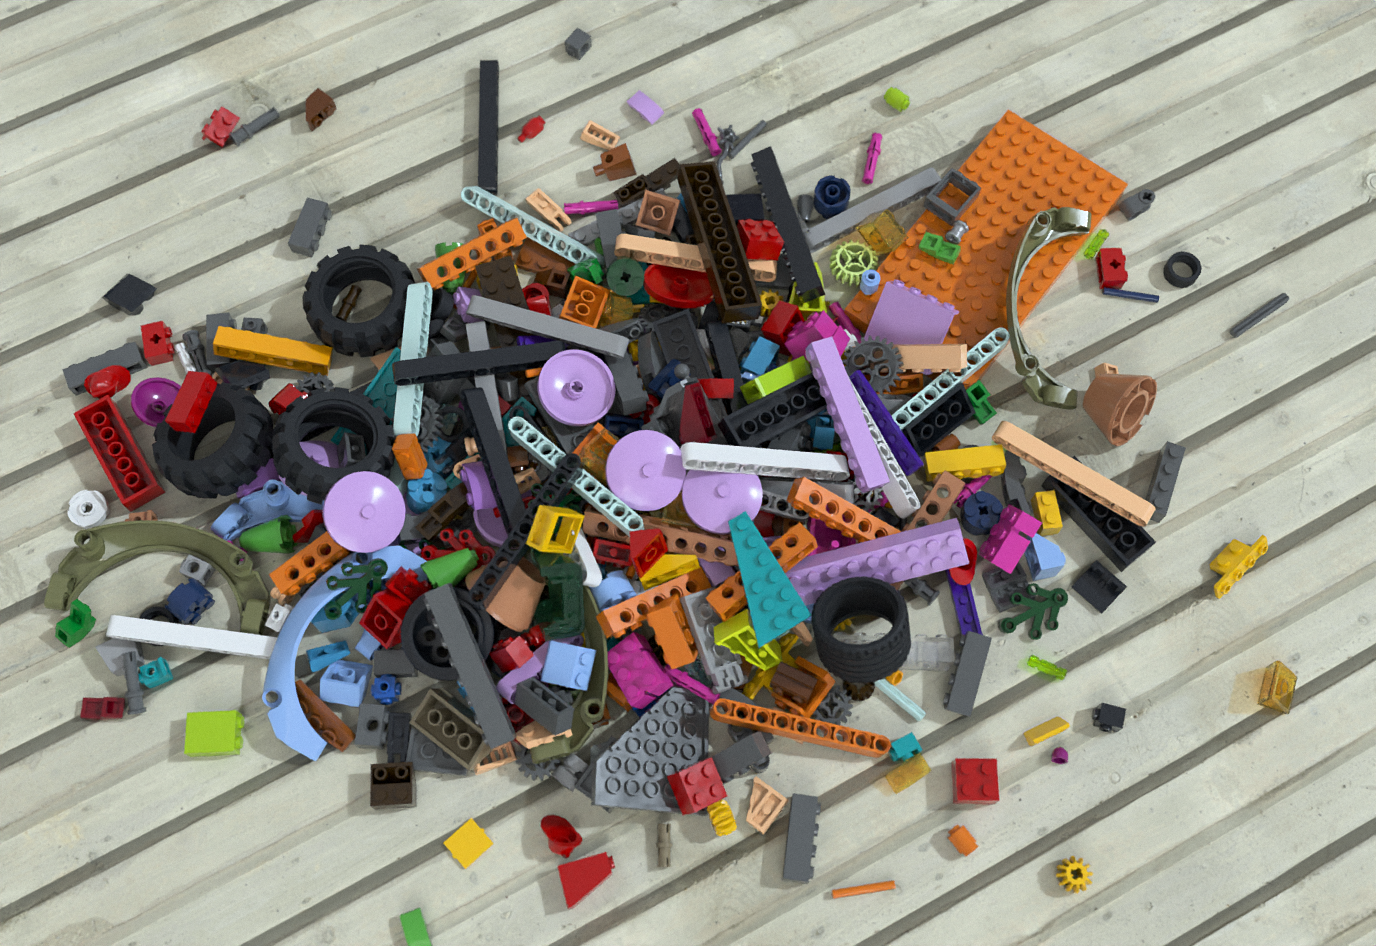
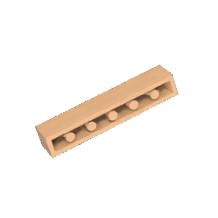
M894 344L892 348H898L899 351L896 355L901 354L903 357L898 360L904 363V366L899 367L903 372H906V369H912V372H924V369H931V372H942V369H949V372H961L962 368L967 367V344ZM879 350L874 353V358L876 359L883 356V351ZM859 357L856 360V365H862L865 362V358ZM871 363L870 369H874L875 365L874 363ZM883 368L880 372H888V368Z

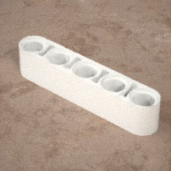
M580 528L572 553H564V556L577 584L597 587L602 581V574L583 530Z

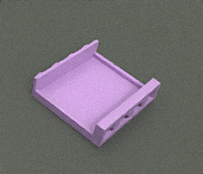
M894 279V281L886 282L865 333V341H868V337L871 335L873 340L879 336L880 342L886 338L887 345L890 342H893V344H942L954 315L959 313L958 310L954 309L955 306L947 302L942 304L937 301L938 298L932 295L925 296L917 288H908L900 280ZM924 369V372L921 373L929 375L933 372H931V369Z

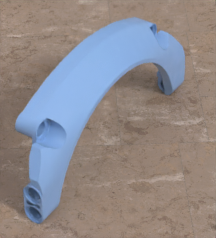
M269 480L265 483L263 490L243 497L239 503L231 504L214 521L211 530L220 538L226 541H233L241 536L244 531L281 515L290 516L292 520H289L290 522L302 523L301 519L313 509L323 510L324 500L322 505L308 501L307 496L297 495L281 481ZM278 489L276 493L271 494L272 490ZM360 552L357 553L361 561L364 563L367 559L366 554ZM390 578L381 579L382 591L387 589L385 584ZM373 580L369 581L370 588L373 586ZM364 629L355 647L357 651L370 661L374 659V651H380V648H384L366 629Z
M386 546L378 551L365 553L367 559L362 564L358 563L355 558L359 552H352L326 571L306 591L292 609L279 633L269 660L262 700L267 706L272 708L268 711L267 715L276 737L289 747L314 761H317L327 742L313 729L303 713L296 693L294 669L298 647L310 621L328 601L350 588L344 587L330 590L327 587L326 580L330 576H336L338 579L361 578L365 573H353L351 576H345L341 570L342 564L351 562L353 565H366L373 559L381 558L388 565V570L381 579L391 578L402 566L406 570L411 568L419 575L417 579L421 582L426 580L429 583L426 574H424L420 567V564L427 561L406 548ZM347 567L345 571H349L351 567ZM336 581L330 582V585H334ZM270 691H275L278 694V698L276 701L270 702L266 699V694Z

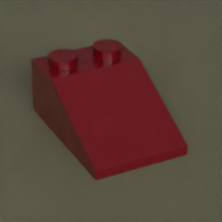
M699 382L685 386L680 423L681 434L679 435L682 445L689 442L707 443L718 438Z

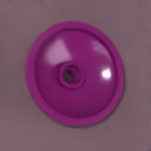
M160 377L141 381L134 388L131 395L133 412L142 422L156 428L157 423H162L165 418L163 413L171 404L173 405L181 386L172 380Z

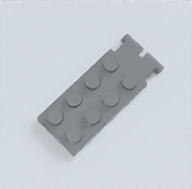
M715 587L684 596L680 598L706 674L712 678L714 684L712 691L717 695L730 690L731 687L735 688L747 683L748 677L742 673L740 655L738 653L733 654L729 648L723 645L718 646L714 642L713 627L723 621L706 600L708 594L715 589Z

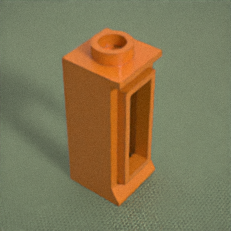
M494 218L484 220L477 225L479 235L497 227ZM501 236L502 241H503L504 243H506V241H505V239L503 238V236ZM486 242L485 246L490 252L493 248L492 243ZM507 248L508 252L500 256L497 254L493 255V261L506 256H511L513 260L511 250Z

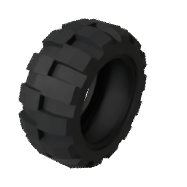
M360 244L359 249H351L350 246L337 249L338 254L331 258L326 255L318 262V271H311L305 284L307 291H304L302 296L306 319L317 338L324 345L334 347L336 353L353 357L354 352L359 353V356L362 358L375 356V351L384 349L387 352L397 347L396 341L403 337L407 289L410 284H416L413 274L406 263L399 261L397 255L382 248L378 252L376 246ZM374 280L384 283L392 289V296L388 306L382 313L371 320L350 323L339 320L332 315V308L336 297L344 288L355 282Z
M335 387L332 392H325L324 388L308 392L306 399L299 396L286 406V412L279 415L274 426L272 440L273 463L278 475L285 478V484L297 495L304 492L307 494L308 501L322 505L330 488L346 475L366 471L378 473L388 478L395 459L392 447L396 436L392 425H389V417L380 406L373 407V400L360 392L358 396L349 394V389ZM324 426H339L363 436L369 453L363 460L352 466L332 468L318 464L310 459L302 450L300 441L314 429Z

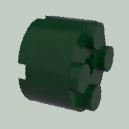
M621 256L615 258L609 264L606 271V279L609 287L616 294L629 296L638 292L643 286L644 272L635 259ZM623 272L630 274L627 280H624V278L620 279L623 276Z

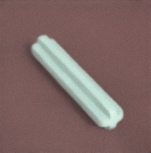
M886 679L874 682L877 688L917 721L923 719L926 712Z

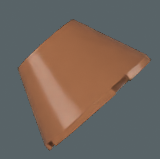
M1100 374L1092 381L1085 393L1083 409L1111 444L1115 446L1124 445L1142 427L1140 422L1144 415L1149 416L1157 394V382L1148 375Z
M523 557L486 611L505 626L518 632H522L524 629L526 631L530 627L546 583L544 576L529 560ZM503 561L499 564L498 567L503 568L507 565L508 562ZM487 565L470 572L466 576L465 581L469 591ZM490 578L487 581V585H492L496 578ZM478 595L475 599L477 601L479 599L483 600L484 595Z

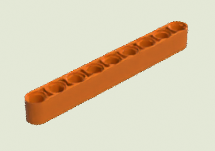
M718 699L710 708L711 718L718 722L874 758L883 756L891 747L889 739L883 735L733 700ZM716 706L723 707L725 714L718 713ZM737 710L742 711L744 713V719H741L737 716ZM756 715L762 716L765 723H759ZM776 720H781L784 723V728H780ZM796 724H800L804 728V733L797 730ZM816 729L822 730L824 736H818ZM836 733L842 735L843 742L836 738ZM856 738L862 740L863 746H859L856 743ZM876 742L881 744L882 751L876 748Z

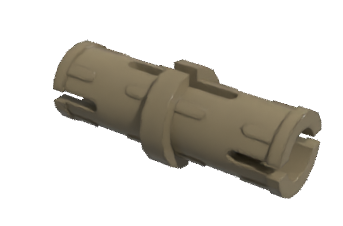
M658 824V843H656V848H658L657 867H671V824Z

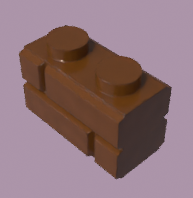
M780 662L770 682V687L773 688L772 691L780 696L786 694L791 697V701L802 705V703H808L818 679L786 663Z

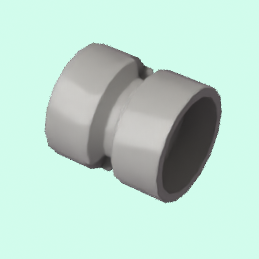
M571 753L563 760L564 765L558 766L552 776L573 792L574 786L589 766L574 753Z

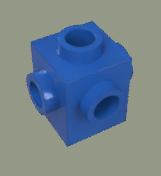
M391 674L380 675V678H374V684L371 685V695L378 703L390 705L393 702H399V695L402 694V685L396 677H393Z

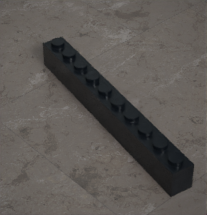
M771 146L751 154L753 162H750L753 171L758 173V175H755L758 185L763 187L760 189L763 199L767 198V202H765L768 213L772 212V215L769 216L770 220L777 226V230L784 241L782 253L787 254V257L784 259L787 267L792 269V272L789 273L793 283H797L795 290L798 297L802 296L806 303L826 295Z

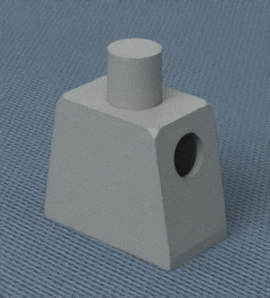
M113 638L96 646L107 667L116 676H125L122 653L136 651L137 668L145 664L141 642Z

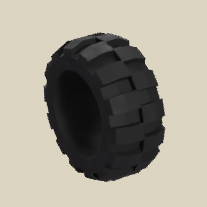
M222 382L221 385L217 384L195 433L175 431L165 421L172 407L171 404L163 413L165 418L162 423H157L153 434L156 441L152 444L153 455L159 472L186 495L204 499H216L218 494L227 497L239 492L238 487L244 483L249 485L258 477L256 473L261 466L266 467L271 457L269 448L272 447L274 426L273 419L267 408L249 390H245L238 385ZM235 421L233 431L222 447L205 458L194 460L198 445L211 430L221 424Z

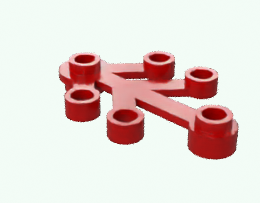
M447 528L441 531L440 538L443 541H448L456 550H438L434 545H427L422 548L421 557L426 561H430L466 549V547L454 536L453 531ZM465 529L460 532V540L468 542L479 558L476 561L478 565L472 571L480 568L482 565L489 564L496 554L494 549L490 546H482L475 539L471 530ZM445 531L449 533V538L445 537ZM464 532H466L469 535L468 539L464 538ZM426 551L430 552V557L426 556ZM483 553L488 555L487 560L483 558Z

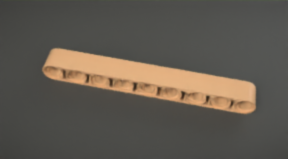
M619 234L616 238L614 254L617 257L627 256L639 262L706 272L697 245L630 234ZM747 259L754 280L773 282L776 279V260Z
M1001 421L992 435V440L996 444H1002V447L1139 526L1145 527L1155 511V507L1148 501L1008 421Z

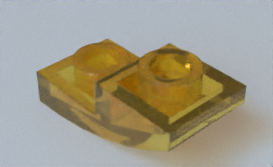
M920 752L904 761L903 765L885 774V778L895 794H898L927 775L931 768Z

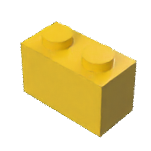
M1055 490L1035 492L1030 501L1034 518L1042 522L1037 531L1038 535L1058 534L1063 525Z

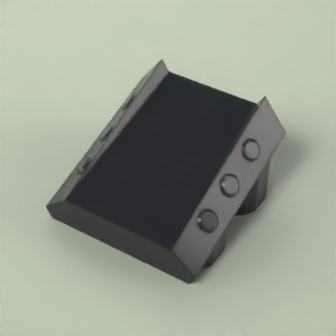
M126 274L102 298L114 308L128 315H139L143 311L142 303L154 296L156 288L131 274Z
M237 360L216 368V372L223 382L241 386L245 390L247 388L261 390L263 384L270 379L269 369H266L260 363Z

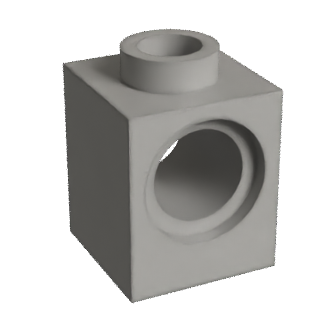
M190 554L187 559L182 561L179 570L184 577L188 579L195 578L203 586H206L215 571L209 563ZM199 566L198 571L195 572V573H192V570H193L195 567Z

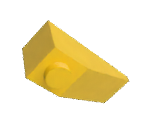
M664 554L639 579L645 591L700 568L696 555Z

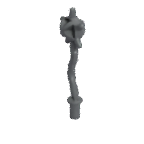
M732 125L725 129L717 128L720 132L719 144L724 143V151L717 160V169L722 184H724V181L722 180L721 164L724 158L727 157L729 146L733 149V142L735 139H739V136L735 135V132L732 130Z

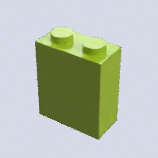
M237 710L187 712L184 754L189 757L240 755V749L243 748L241 728H244V717Z

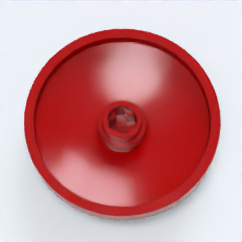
M652 264L644 273L643 286L646 292L663 304L678 308H697L707 305L714 299L706 272Z

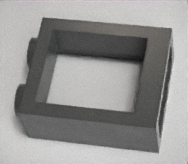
M951 168L926 196L923 207L953 227V223L959 220L978 198L981 187L976 182L966 178L961 172ZM949 183L970 196L958 210L938 198L939 194Z

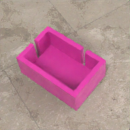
M1009 504L1002 510L999 523L991 528L987 541L982 543L979 555L1011 574L1030 544V541L1020 536L1019 532L1021 531L1033 538L1042 522Z
M635 632L608 651V667L630 706L643 709L656 699L654 695L660 696L672 687L673 684L657 656L651 653L653 650L645 636Z

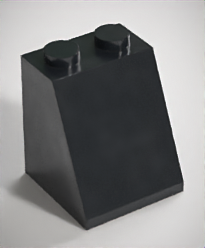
M761 193L726 195L736 227L739 220H765Z

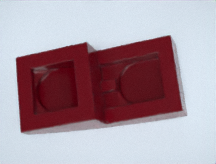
M83 697L80 718L100 720L123 719L125 698Z

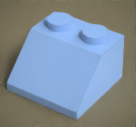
M1037 533L1033 538L1027 536L1026 539L1030 541V544L1024 554L1032 580L1036 581L1055 577L1065 565L1064 553L1060 551L1059 546Z
M549 640L540 681L587 691L596 650Z
M338 660L330 664L320 679V699L329 703L359 707L366 696L373 665L346 660Z

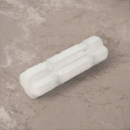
M184 343L175 345V350L185 368L186 374L188 371L197 372Z

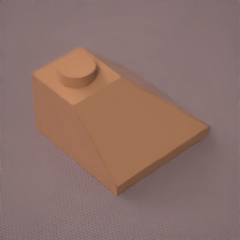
M645 190L636 225L670 236L681 200Z

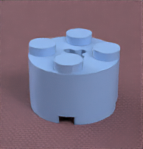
M623 571L610 572L607 574L608 578L601 581L599 586L589 587L600 613L637 596Z

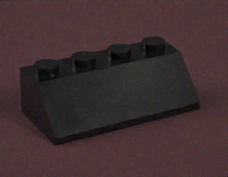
M958 383L903 428V434L919 458L976 413L963 383Z

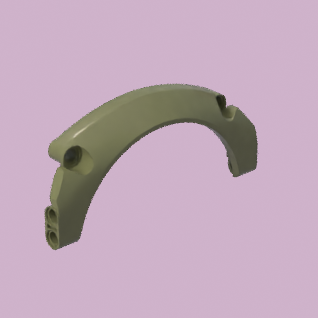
M1053 207L1046 211L1038 212L1028 220L1015 250L1006 290L1007 325L1010 344L1016 362L1015 370L1019 375L1024 376L1022 385L1035 402L1046 406L1072 410L1077 408L1078 391L1060 383L1040 366L1038 358L1032 355L1025 343L1017 315V293L1021 276L1036 252L1044 245L1056 239L1085 235L1090 231L1092 215L1090 212L1071 207H1061L1059 209Z
M144 520L117 522L77 532L74 542L78 547H74L59 564L58 572L53 573L44 600V605L47 609L68 611L70 610L71 602L76 600L88 584L109 567L136 555L163 551L190 554L209 563L225 578L238 604L241 633L263 635L269 612L270 593L260 573L252 571V559L243 550L230 542L191 526L167 521ZM90 538L89 542L84 544V542ZM245 559L244 563L239 565V561Z
M493 546L491 548L497 553L500 547ZM530 546L523 557L529 560L542 573L546 581L545 585L559 594L571 607L582 627L586 647L596 650L588 690H580L572 706L574 708L571 725L572 736L566 738L565 734L553 737V742L530 748L533 764H538L579 751L593 733L594 727L591 723L601 720L604 715L608 685V652L605 634L596 618L600 612L588 586L576 583L564 553H558L560 557L553 560L550 556L554 552H541ZM483 553L484 559L487 560L488 555L486 553ZM592 706L600 708L599 713L596 715H592L588 711Z

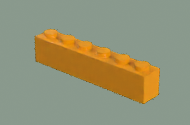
M218 326L213 341L214 355L308 373L313 372L314 374L319 372L324 376H328L332 362L333 347L280 338L268 334H259L248 330L243 331L231 327Z

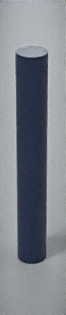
M1103 288V295L1159 302V295Z

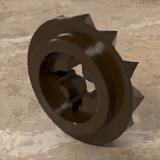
M843 680V690H847L846 695L848 697L851 696V699L854 701L867 700L874 692V682L862 683L866 686L861 687L858 693L857 686L853 684L856 682Z

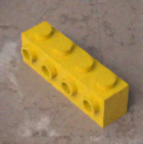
M1002 444L926 452L923 459L927 482L934 481L938 473L943 474L944 470L961 480L966 477L979 478L984 475L998 476L1004 473L1006 468Z

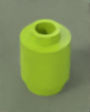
M890 87L884 95L886 103L899 112L905 111L910 105V97L897 88Z

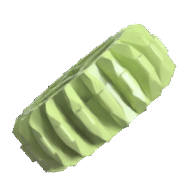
M850 239L849 243L843 241L842 245L838 244L836 249H833L829 260V267L832 269V275H836V281L842 279V285L848 282L849 287L852 283H855L857 287L865 271H876L878 269L879 259L876 257V251H872L871 245L866 247V242L860 244L858 239L854 243ZM841 258L844 260V267L840 263ZM863 259L867 261V268L864 266Z

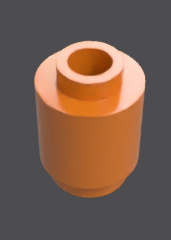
M957 824L948 831L950 834L948 837L949 841L965 857L979 847L975 843L976 839L964 825L960 827Z

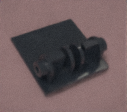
M1097 560L1072 586L1078 594L1101 614L1127 587Z

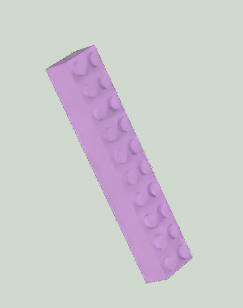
M957 518L808 556L785 574L806 606L816 603L820 594L832 584L847 578L873 577L892 584L969 564L961 528Z

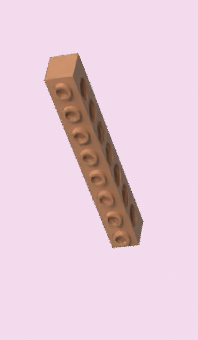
M945 470L943 474L938 473L933 481V484H935L932 491L928 490L922 499L925 502L921 508L913 512V521L911 524L907 523L902 532L916 529V524L919 522H924L926 525L942 522L964 488L965 482ZM945 489L948 491V496L940 498L937 496V491ZM928 506H936L938 509L937 513L934 515L928 514L926 512ZM905 580L890 585L899 590Z
M591 504L588 505L584 513L583 533L591 537H604L610 541L626 542L630 545V537ZM619 511L615 516L620 517L624 515V512ZM638 514L642 518L644 530L659 528L662 534L667 537L665 539L668 548L667 553L696 555L697 558H702L707 562L716 561L727 566H738L731 534H714L698 526ZM601 522H606L608 526H604ZM632 524L629 528L637 529L639 525ZM679 538L684 539L687 543L680 542ZM698 543H704L706 547H701ZM718 547H723L726 551H721Z

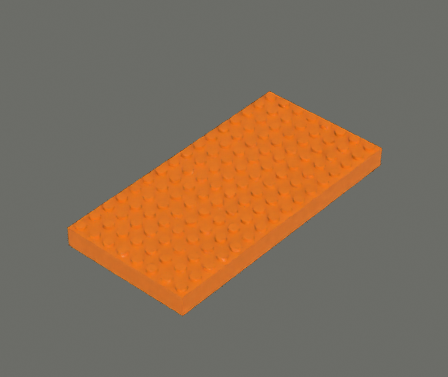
M1007 110L958 170L966 178L976 182L981 187L978 198L959 219L966 223L969 230L961 237V242L958 244L961 246V251L954 265L939 260L919 249L918 246L925 232L942 236L943 241L949 242L945 235L953 228L926 209L876 270L880 275L878 290L872 295H866L860 290L847 305L844 313L849 317L855 328L865 334L886 282L894 281V279L900 280L908 288H917L925 296L932 295L938 298L937 301L942 304L947 302L955 306L954 309L958 310L959 313L954 315L942 344H967L968 352L995 329L1005 328L1008 331L1006 314L1008 276L1015 250L1028 220L1038 212L1046 211L1053 207L1057 209L1071 207L1090 212L1092 214L1091 228L1088 234L1063 237L1044 245L1025 267L1017 293V315L1021 328L1122 197L1128 184L1017 114ZM951 183L938 196V198L956 210L970 197ZM995 337L998 341H1004L1001 337ZM986 348L981 349L984 353L990 352ZM1004 349L963 382L965 390L982 379ZM967 360L971 365L976 364L973 360ZM942 369V372H933L926 376L934 381L947 369ZM953 372L955 376H962L960 372ZM945 383L939 384L944 388H948V386Z

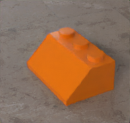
M575 276L559 319L596 329L610 290Z
M674 594L653 606L647 613L648 624L650 627H653L656 633V642L662 647L664 660L670 665L671 669L694 662L699 653L680 599L677 594Z

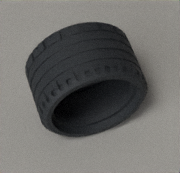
M852 577L832 584L817 598L812 610V627L818 656L823 666L830 673L848 682L869 683L885 679V677H889L892 673L896 672L899 667H902L903 662L907 660V656L910 653L911 634L907 604L904 597L894 586L873 577ZM855 616H877L887 620L892 625L891 630L885 636L866 644H847L831 635L838 624Z

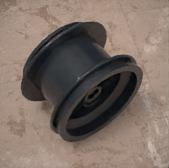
M453 587L468 624L476 626L474 638L485 663H487L491 658L489 653L494 649L492 646L496 643L499 622L486 609L477 610L472 606L468 599L469 589L467 587ZM424 593L410 605L403 618L401 626L403 650L410 663L424 675L438 680H456L459 673L456 667L453 668L450 664L449 656L451 655L449 650L446 657L439 653L440 646H443L440 640L442 634L440 629H436L433 624L432 618L434 615L431 610L427 609L424 603L426 598ZM428 630H433L436 634L433 641L429 640L426 636Z

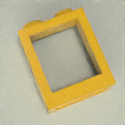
M539 505L526 544L541 552L571 554L584 515L570 508ZM558 516H564L556 540L550 541Z

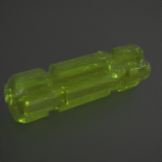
M1106 229L1099 230L1097 236L1094 237L1085 250L1084 256L1086 259H1093L1096 252H1098L1108 238L1109 232Z
M1031 655L1028 659L1027 665L1030 667H1037V670L1051 676L1055 675V678L1060 680L1066 677L1067 670L1062 667L1057 668V665L1044 659L1039 660V657Z

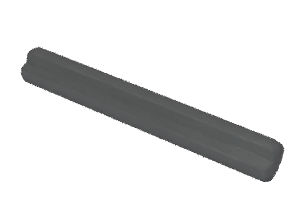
M1281 293L1230 330V334L1234 338L1239 337L1286 304L1290 299L1286 293Z

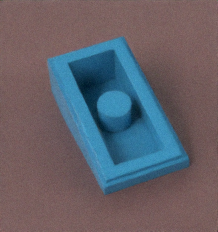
M341 641L307 650L306 653L311 672L319 671L349 655L350 650L347 642Z

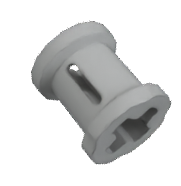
M957 220L953 223V228L946 233L945 237L950 243L958 245L963 234L968 232L969 227L965 222Z

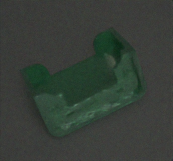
M530 547L531 559L539 566L541 577H548L549 599L540 600L534 613L535 621L540 627L544 640L550 641L580 635L585 628L583 576L580 564L564 554L541 552Z

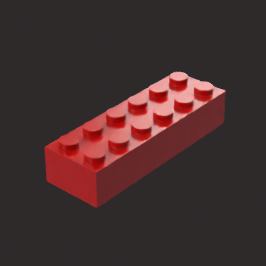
M109 395L73 413L123 506L132 512L166 493L119 407Z

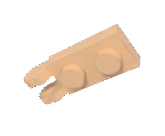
M538 188L525 199L527 204L559 232L563 231V227L556 220L558 217L567 225L572 223L563 210L541 189Z

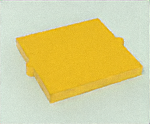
M470 818L444 842V845L453 854L452 857L456 858L467 869L494 843L484 833L485 830L481 829Z

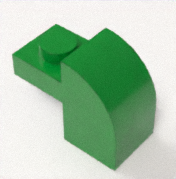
M597 258L584 260L566 269L570 273L572 282L575 276L590 282L592 281L595 284L603 281L601 276L604 273Z
M980 380L966 389L976 412L973 416L980 425L997 414L986 399L991 394Z
M76 599L71 602L70 615L56 623L55 637L68 648L80 642L93 629L96 619L91 615L92 610L90 607Z

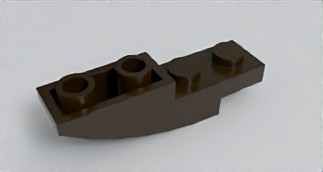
M673 158L648 175L644 176V174H641L614 191L613 194L620 205L625 207L643 198L645 190L652 192L662 188L666 190L671 187L670 183L677 179L680 165L676 158Z
M464 482L458 484L428 510L429 514L415 527L429 542L457 515L461 516L470 507L466 499L468 491Z

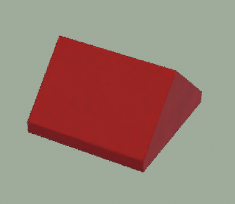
M659 528L630 531V557L638 577L642 578L668 551L664 536Z

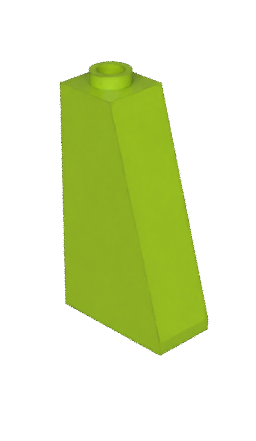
M801 356L740 386V389L747 403L750 404L812 373L810 364L804 356Z

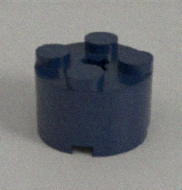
M833 175L825 176L818 181L813 197L814 208L823 218H832L848 209L851 192L848 182L843 178H835Z
M978 491L972 494L966 500L960 512L963 528L968 533L976 536L990 534L991 528L999 523L1003 505L994 495L985 491Z
M195 578L188 579V584L184 585L181 583L171 592L167 598L169 604H165V608L181 623H191L194 625L201 619V614L214 605L215 600L213 595Z

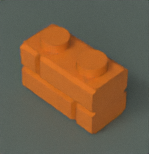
M416 434L398 435L392 451L404 479L422 478L428 464Z

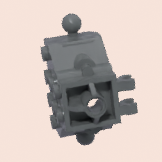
M683 363L678 364L674 369L675 376L682 379V381L666 389L661 404L654 408V413L649 415L651 422L641 427L642 430L656 431L668 436L677 444L679 449L682 446L679 435L681 434L680 423L685 386L699 382L697 377H689L690 369ZM701 386L718 437L706 444L729 445L718 427L720 419Z

